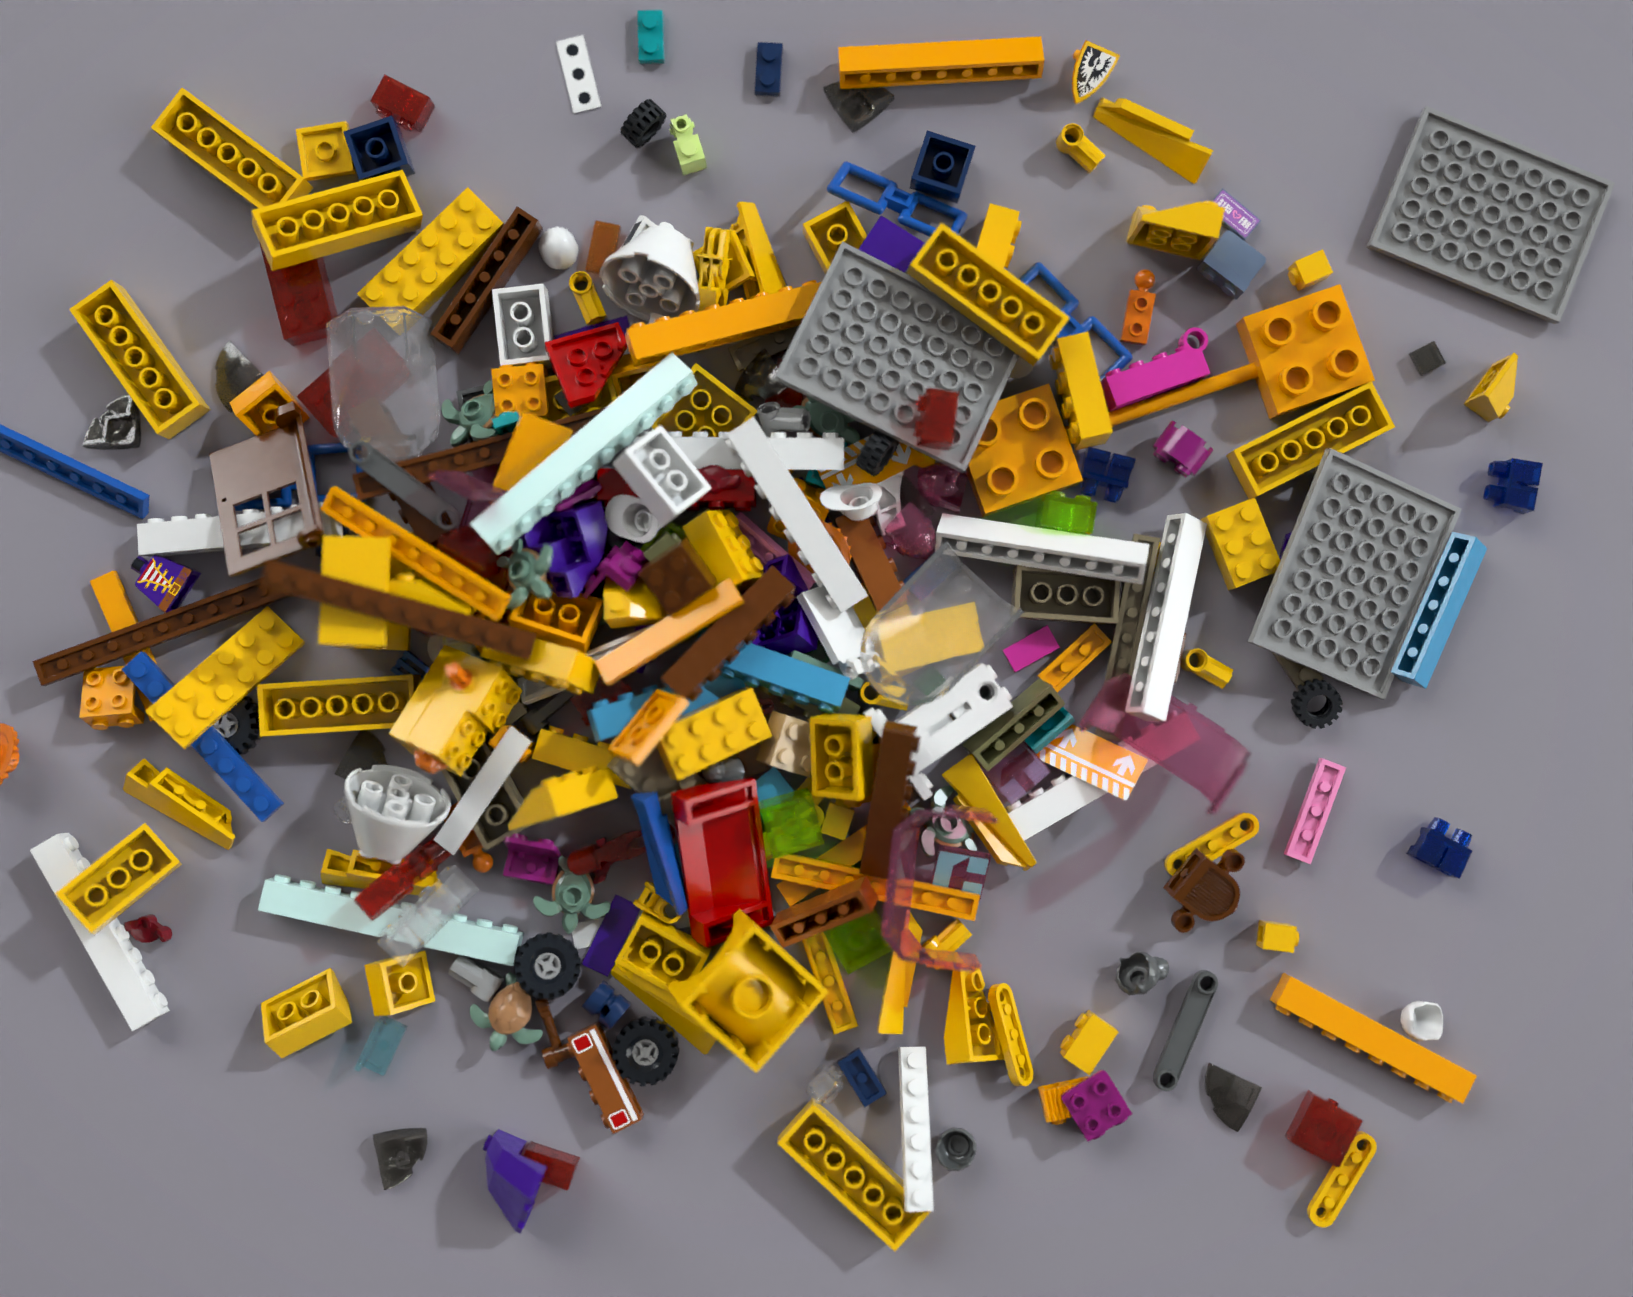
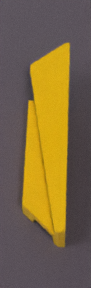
M1101 97L1093 114L1094 119L1192 184L1198 181L1213 152L1212 149L1189 141L1194 130L1125 98H1118L1113 103Z
M740 201L736 206L739 211L737 222L731 224L730 229L735 230L755 275L754 278L743 283L746 299L749 300L762 292H768V294L777 293L779 289L786 287L756 205L751 202Z
M969 754L942 774L943 778L959 794L953 798V801L997 864L1004 866L1010 864L1022 867L1024 871L1037 864L972 754Z
M144 758L126 774L123 786L124 792L227 850L232 847L235 834L232 832V816L228 808L166 767L160 773Z
M331 849L326 851L321 869V882L323 884L447 898L448 886L444 885L431 863L402 858L401 863L391 864L386 860L374 857L365 858L359 853L360 850L353 849L351 856Z
M900 905L881 1000L882 1004L877 1024V1032L881 1034L903 1033L904 1007L908 1006L922 936L921 927L906 906Z
M615 963L610 972L615 979L701 1053L706 1055L710 1051L717 1038L684 1011L671 993Z

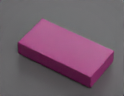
M1048 625L1003 649L1002 652L1015 673L1060 648Z

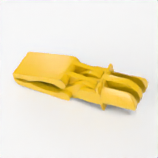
M705 227L703 253L697 254L700 257V276L698 282L700 305L697 312L704 311L706 307L713 304L727 305L729 291L725 288L729 260L733 259L728 258L731 234L729 229Z

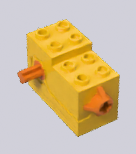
M444 644L389 735L414 755L416 766L423 771L435 774L437 771L445 769L462 776L465 769L469 767L478 747L483 744L487 732L496 734L506 723L507 716L513 706L519 701L523 690L503 668Z

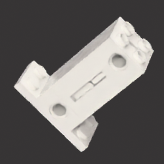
M983 663L975 664L942 689L893 721L918 726L916 736H920L921 739L918 753L913 752L912 760L917 761L914 777L909 776V783L913 785L918 796L924 801L933 795L930 791L933 785L925 774L919 772L1013 707L1010 703V700L1013 699L1004 686L1001 688L996 683L995 679L998 677L990 665L986 666ZM983 685L988 689V696L985 699H982L979 695V690ZM869 707L861 713L863 716H871L872 729L876 731V735L881 740L882 729L887 719L880 709L874 710L872 707Z

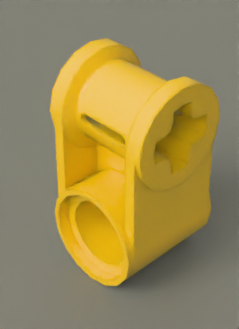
M646 880L643 892L638 900H634L633 904L665 923L671 924L680 920L684 913L680 916L677 915L675 918L669 917L665 912V908L669 903L656 894L654 883Z

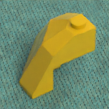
M606 575L603 593L604 619L611 629L657 624L669 616L640 576L631 588L626 591Z

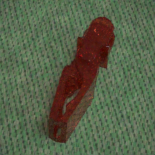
M670 824L672 838H675V830ZM642 830L625 833L603 844L596 850L594 844L573 851L567 860L568 869L575 875H585L600 870L601 862L610 863L632 859L645 853V847L638 849L627 847L634 838L643 836Z
M436 835L423 846L419 844V847L410 853L403 863L399 866L397 864L391 866L355 897L354 902L370 920L374 921L414 890V884L420 879L427 878L434 871L437 872L438 866L452 855L434 841Z

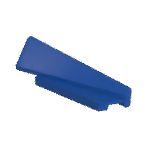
M657 792L633 794L631 798L639 816L656 894L675 908L677 915L680 916L688 909V904L667 813L662 814Z

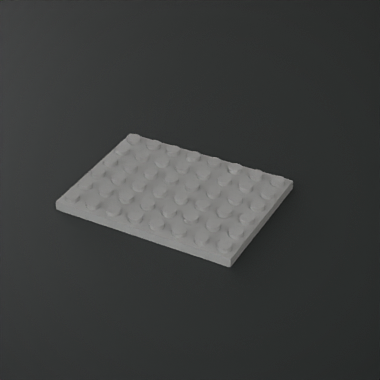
M1426 106L1421 112L1367 248L1545 321L1557 324L1562 318L1615 182Z
M842 241L774 379L964 473L1019 355L910 275Z
M1325 449L1248 642L1376 698L1385 700L1394 678L1391 670L1462 509L1334 449Z

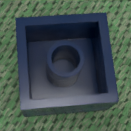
M393 116L343 132L360 181L403 170L406 177L415 174L400 126Z
M927 130L911 177L910 189L958 204L976 146Z

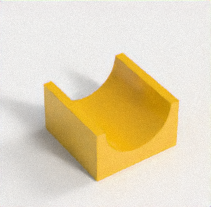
M323 536L322 574L389 593V581L403 570L408 569V565L390 554V538ZM320 603L319 644L345 649L410 651L411 627Z
M739 908L733 915L734 924L731 934L714 959L695 976L681 982L674 980L668 988L684 1011L757 1073L828 994V991L802 964Z

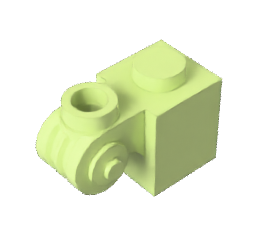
M687 114L670 119L669 131L671 135L677 138L673 143L682 174L687 175L706 169V160L698 134L693 135L694 122L688 118Z

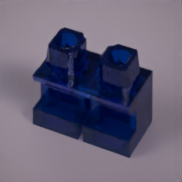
M1088 447L1084 451L1080 471L1083 478L1081 495L1094 497L1097 487L1102 486L1106 487L1104 500L1113 503L1119 502L1123 491L1128 488V481L1136 458L1116 453L1111 455V452Z
M1515 458L1491 462L1488 467V476L1498 477V485H1486L1483 499L1494 502V507L1514 510L1513 512L1521 514L1534 511L1538 488L1535 487L1539 486L1543 463Z
M1434 817L1427 828L1421 827L1419 838L1415 845L1410 846L1406 854L1449 877L1460 879L1472 853V850L1468 848L1472 835L1456 828L1450 839L1445 836L1450 823L1441 818Z

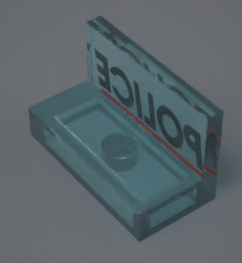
M387 1016L378 1019L354 1069L360 1071L365 1067L384 1076L408 1026Z

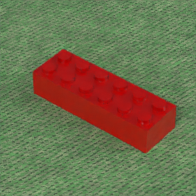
M599 468L597 470V481L602 487L597 492V500L604 507H607L608 502L618 495H630L639 498L616 468ZM726 469L731 476H740L741 482L736 489L720 490L717 494L707 492L685 511H699V507H708L710 511L734 507L737 512H750L751 508H756V489L754 487L756 486V480L753 475L748 477L743 469Z

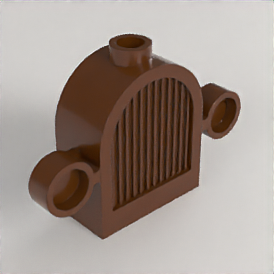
M1195 848L1163 888L1183 905L1171 917V923L1177 931L1181 933L1190 931L1195 924L1194 915L1206 921H1218L1232 915L1237 910L1240 888L1229 872H1238L1243 868L1245 858L1236 849L1226 850L1217 864L1199 849Z

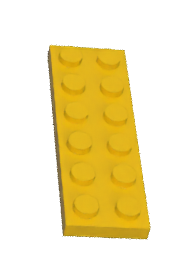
M267 606L150 706L146 713L185 750L257 687V684L265 680L299 650L305 642Z

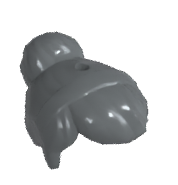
M729 756L703 768L702 774L707 782L719 783L741 780L744 777L745 771L739 758Z
M1136 952L1128 958L1119 959L1120 964L1115 981L1119 988L1128 995L1146 994L1156 985L1158 980H1163L1167 977L1169 965L1164 958L1152 957L1146 952Z

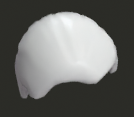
M556 226L542 233L539 241V251L543 261L553 269H567L577 259L578 245L573 234L567 228Z
M1413 1001L1403 1008L1400 1021L1404 1032L1408 1036L1420 1041L1440 1039L1443 1033V1014L1438 1004Z

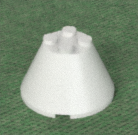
M661 222L659 226L647 228L603 262L599 278H602L604 283L602 287L604 292L621 309L645 321H649L651 312L669 316L670 318L679 317L681 313L689 310L697 312L700 305V296L692 250L694 246L693 241L675 230L667 222Z
M372 765L370 770L362 771L361 768L352 771L346 779L344 789L356 841L360 848L359 853L365 858L374 857L386 860L391 864L401 863L402 858L406 857L448 816L451 800L445 789L441 788L440 791L432 785L433 780L431 778L399 766Z

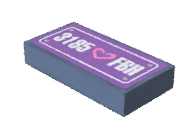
M1223 188L1212 200L1218 206L1225 208L1222 225L1244 241L1261 222L1257 216Z

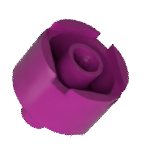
M1171 421L1152 446L1155 450L1153 456L1163 463L1170 461L1175 465L1173 470L1184 478L1189 475L1195 476L1213 452V448L1205 449L1203 446L1206 442L1183 425L1180 429L1174 427L1176 422Z

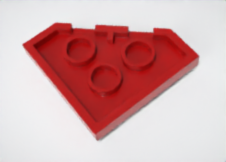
M619 322L544 342L545 350L569 408L596 400L627 349L625 335Z

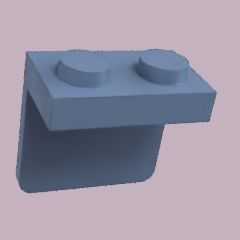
M1227 230L1196 270L1204 278L1220 287L1225 294L1237 300L1265 264L1266 258L1232 231Z

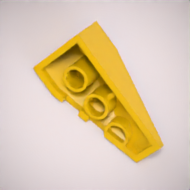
M954 955L944 1032L947 1064L1004 1060L998 1033L990 1013V1003L986 1001L983 992L985 982L976 955Z

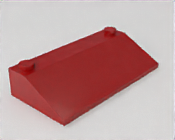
M749 778L696 785L672 792L671 799L692 938L705 948L727 941L734 924L733 915L739 908L761 928L771 925L774 916L756 780Z

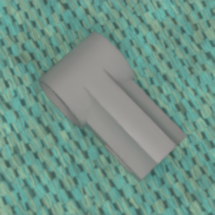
M777 402L764 403L757 409L762 431L766 436H771V432H807L810 428L811 415L810 411H806V409L780 408Z
M463 955L458 956L448 972L450 976L471 988L470 991L475 996L487 1002H491L504 980V977L497 971L488 967L483 968Z

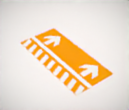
M870 436L844 448V470L817 471L826 489L838 485L877 484L924 461L925 458L921 452L899 442L889 463L885 465L884 469L877 476L873 477L856 465L861 449L864 447L865 442L869 440Z
M1073 724L1035 755L1037 759L1123 800L1128 799L1148 762L1147 758Z

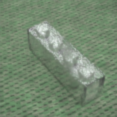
M455 865L451 868H444L437 876L438 881L432 887L427 886L418 895L419 900L413 906L408 905L399 914L400 919L393 926L391 924L388 925L380 933L379 936L381 938L376 943L399 965L404 967L480 890Z

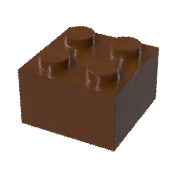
M686 537L643 565L638 573L669 617L712 589L717 580Z

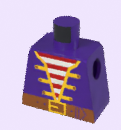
M153 555L150 561L138 556L131 565V569L141 574L135 582V586L164 612L179 608L201 575L197 570L159 555Z

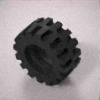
M647 99L644 103H640L633 110L632 114H629L628 119L624 121L620 133L635 148H640L657 134L656 132L662 127L661 125L665 122L667 115L652 99Z
M875 430L874 434H871L869 440L865 442L864 447L861 449L856 465L873 477L877 476L884 469L885 465L889 463L899 445V441Z
M1313 679V682L1309 680L1304 681L1305 685L1302 686L1300 684L1297 687L1299 691H1294L1292 694L1294 696V699H1291L1293 712L1307 727L1309 725L1311 728L1316 729L1318 726L1321 729L1325 728L1324 724L1332 725L1331 720L1335 719L1337 721L1339 718L1337 713L1342 712L1340 705H1343L1340 694L1325 680H1321V682L1318 679ZM1321 695L1326 697V703L1323 708L1316 712H1309L1307 710V705L1313 697Z

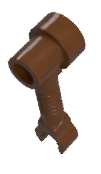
M538 999L536 1000V1006L551 1043L550 1047L541 1050L545 1065L549 1070L557 1067L558 1063L572 1057L567 1049V1043L563 1045L561 1043L548 1000Z

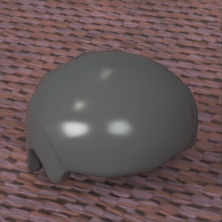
M953 1127L943 1132L936 1146V1155L940 1164L945 1168L960 1171L968 1167L974 1160L977 1144L973 1135L964 1128Z

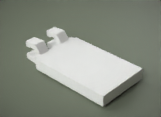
M824 585L820 588L816 587L802 592L797 596V599L833 665L839 663L840 670L844 676L849 677L851 681L857 678L858 675L862 673L868 674L882 665L878 653L874 652V646L852 606L842 613L838 607L833 609L825 597L829 593Z

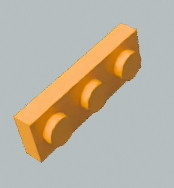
M1094 623L1044 668L1037 677L1052 685L1058 693L1112 641Z

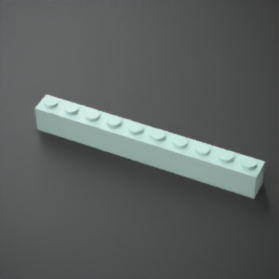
M671 352L471 522L472 527L497 555L510 548L517 538L523 533L530 531L533 525L543 516L551 513L554 506L564 498L571 496L579 485L589 480L604 464L609 463L620 450L629 446L641 432L649 429L655 420L662 414L670 411L674 404L682 397L690 394L694 387L698 385L693 372Z
M279 874L265 880L258 911L514 966L524 935V932L517 931L518 927L514 925L503 924L502 927L493 926V921L487 919H477V922L467 920L468 916L464 914L452 913V916L443 915L440 909L428 907L426 911L416 909L417 905L413 903L401 902V905L393 904L390 898L377 896L376 900L366 898L367 894L363 892L351 891L350 894L341 892L340 887L326 885L324 889L315 887L316 882L300 880V883L290 881L291 877Z

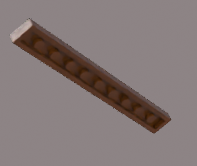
M607 407L551 422L571 429L573 431L571 437H573ZM513 432L400 461L396 464L422 484L495 466L502 463ZM365 471L352 474L360 501L393 493Z
M269 559L266 561L260 581V586L528 660H530L537 636L533 632Z
M261 578L37 659L33 661L41 686H47L293 595L260 586Z

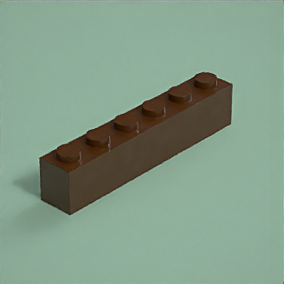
M518 206L515 208L430 333L438 342L459 355L492 306V289L505 287L543 231L539 220Z
M772 565L741 596L744 603L721 616L661 677L662 683L673 694L683 697L687 702L689 700L694 702L702 694L703 690L701 688L708 681L713 683L722 673L720 669L726 663L731 664L740 655L738 650L745 643L749 646L758 637L757 631L763 625L768 627L777 617L775 613L781 607L785 609L795 599L793 595L795 593V586Z
M886 720L882 729L859 874L890 880L893 871L898 872L901 856L896 855L897 847L902 848L905 835L904 832H900L901 824L906 825L909 809L904 808L905 800L910 801L913 785L908 784L909 776L914 777L917 761L912 760L913 752L918 753L921 739L920 736H916L918 726Z

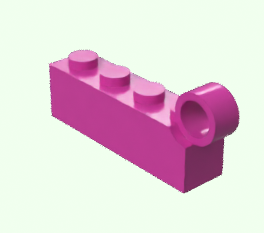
M1197 327L1190 328L1181 335L1179 348L1175 349L1176 353L1167 355L1166 352L1152 357L1153 361L1144 364V361L1140 360L1130 364L1128 370L1121 372L1120 368L1107 372L1105 374L1106 377L1101 381V386L1109 411L1191 384L1208 376L1210 370L1202 352L1208 345L1206 332ZM1188 335H1193L1199 340L1200 345L1198 349L1189 346L1187 342Z

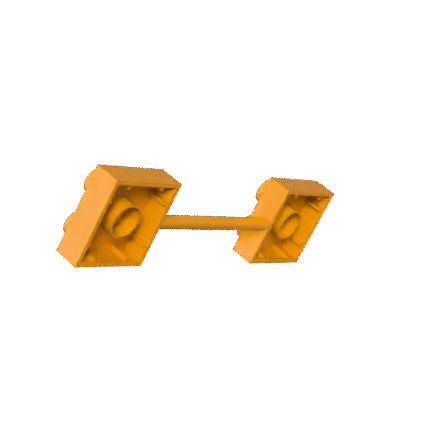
M1339 284L1243 317L1236 324L1250 364L1110 411L1108 414L1111 426L1113 427L1254 378L1269 419L1351 392L1371 381H1375L1341 285ZM1049 383L998 400L966 468L982 518L1079 485L1083 481L1067 436V429L1070 427H1064Z

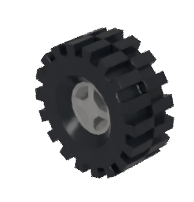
M245 696L213 724V727L239 755L249 752L248 749L255 748L257 745L255 741L262 738L259 733L258 704L252 703V699L248 696Z
M547 932V934L540 933L528 939L519 949L514 964L515 977L520 988L527 995L539 1000H554L565 995L575 985L580 975L581 959L579 958L577 948L572 945L569 939H565L563 935H556Z
M642 1016L638 1020L636 1018L631 1020L629 1024L622 1028L613 1044L612 1049H614L612 1059L616 1062V1069H620V1076L623 1079L626 1077L630 1079L629 1083L633 1085L635 1082L640 1083L642 1087H645L646 1084H651V1086L657 1085L658 1081H664L672 1073L677 1063L680 1048H678V1037H675L674 1029L672 1027L669 1028L667 1022L664 1020L660 1022L657 1020V1017L652 1016L649 1019L647 1016Z

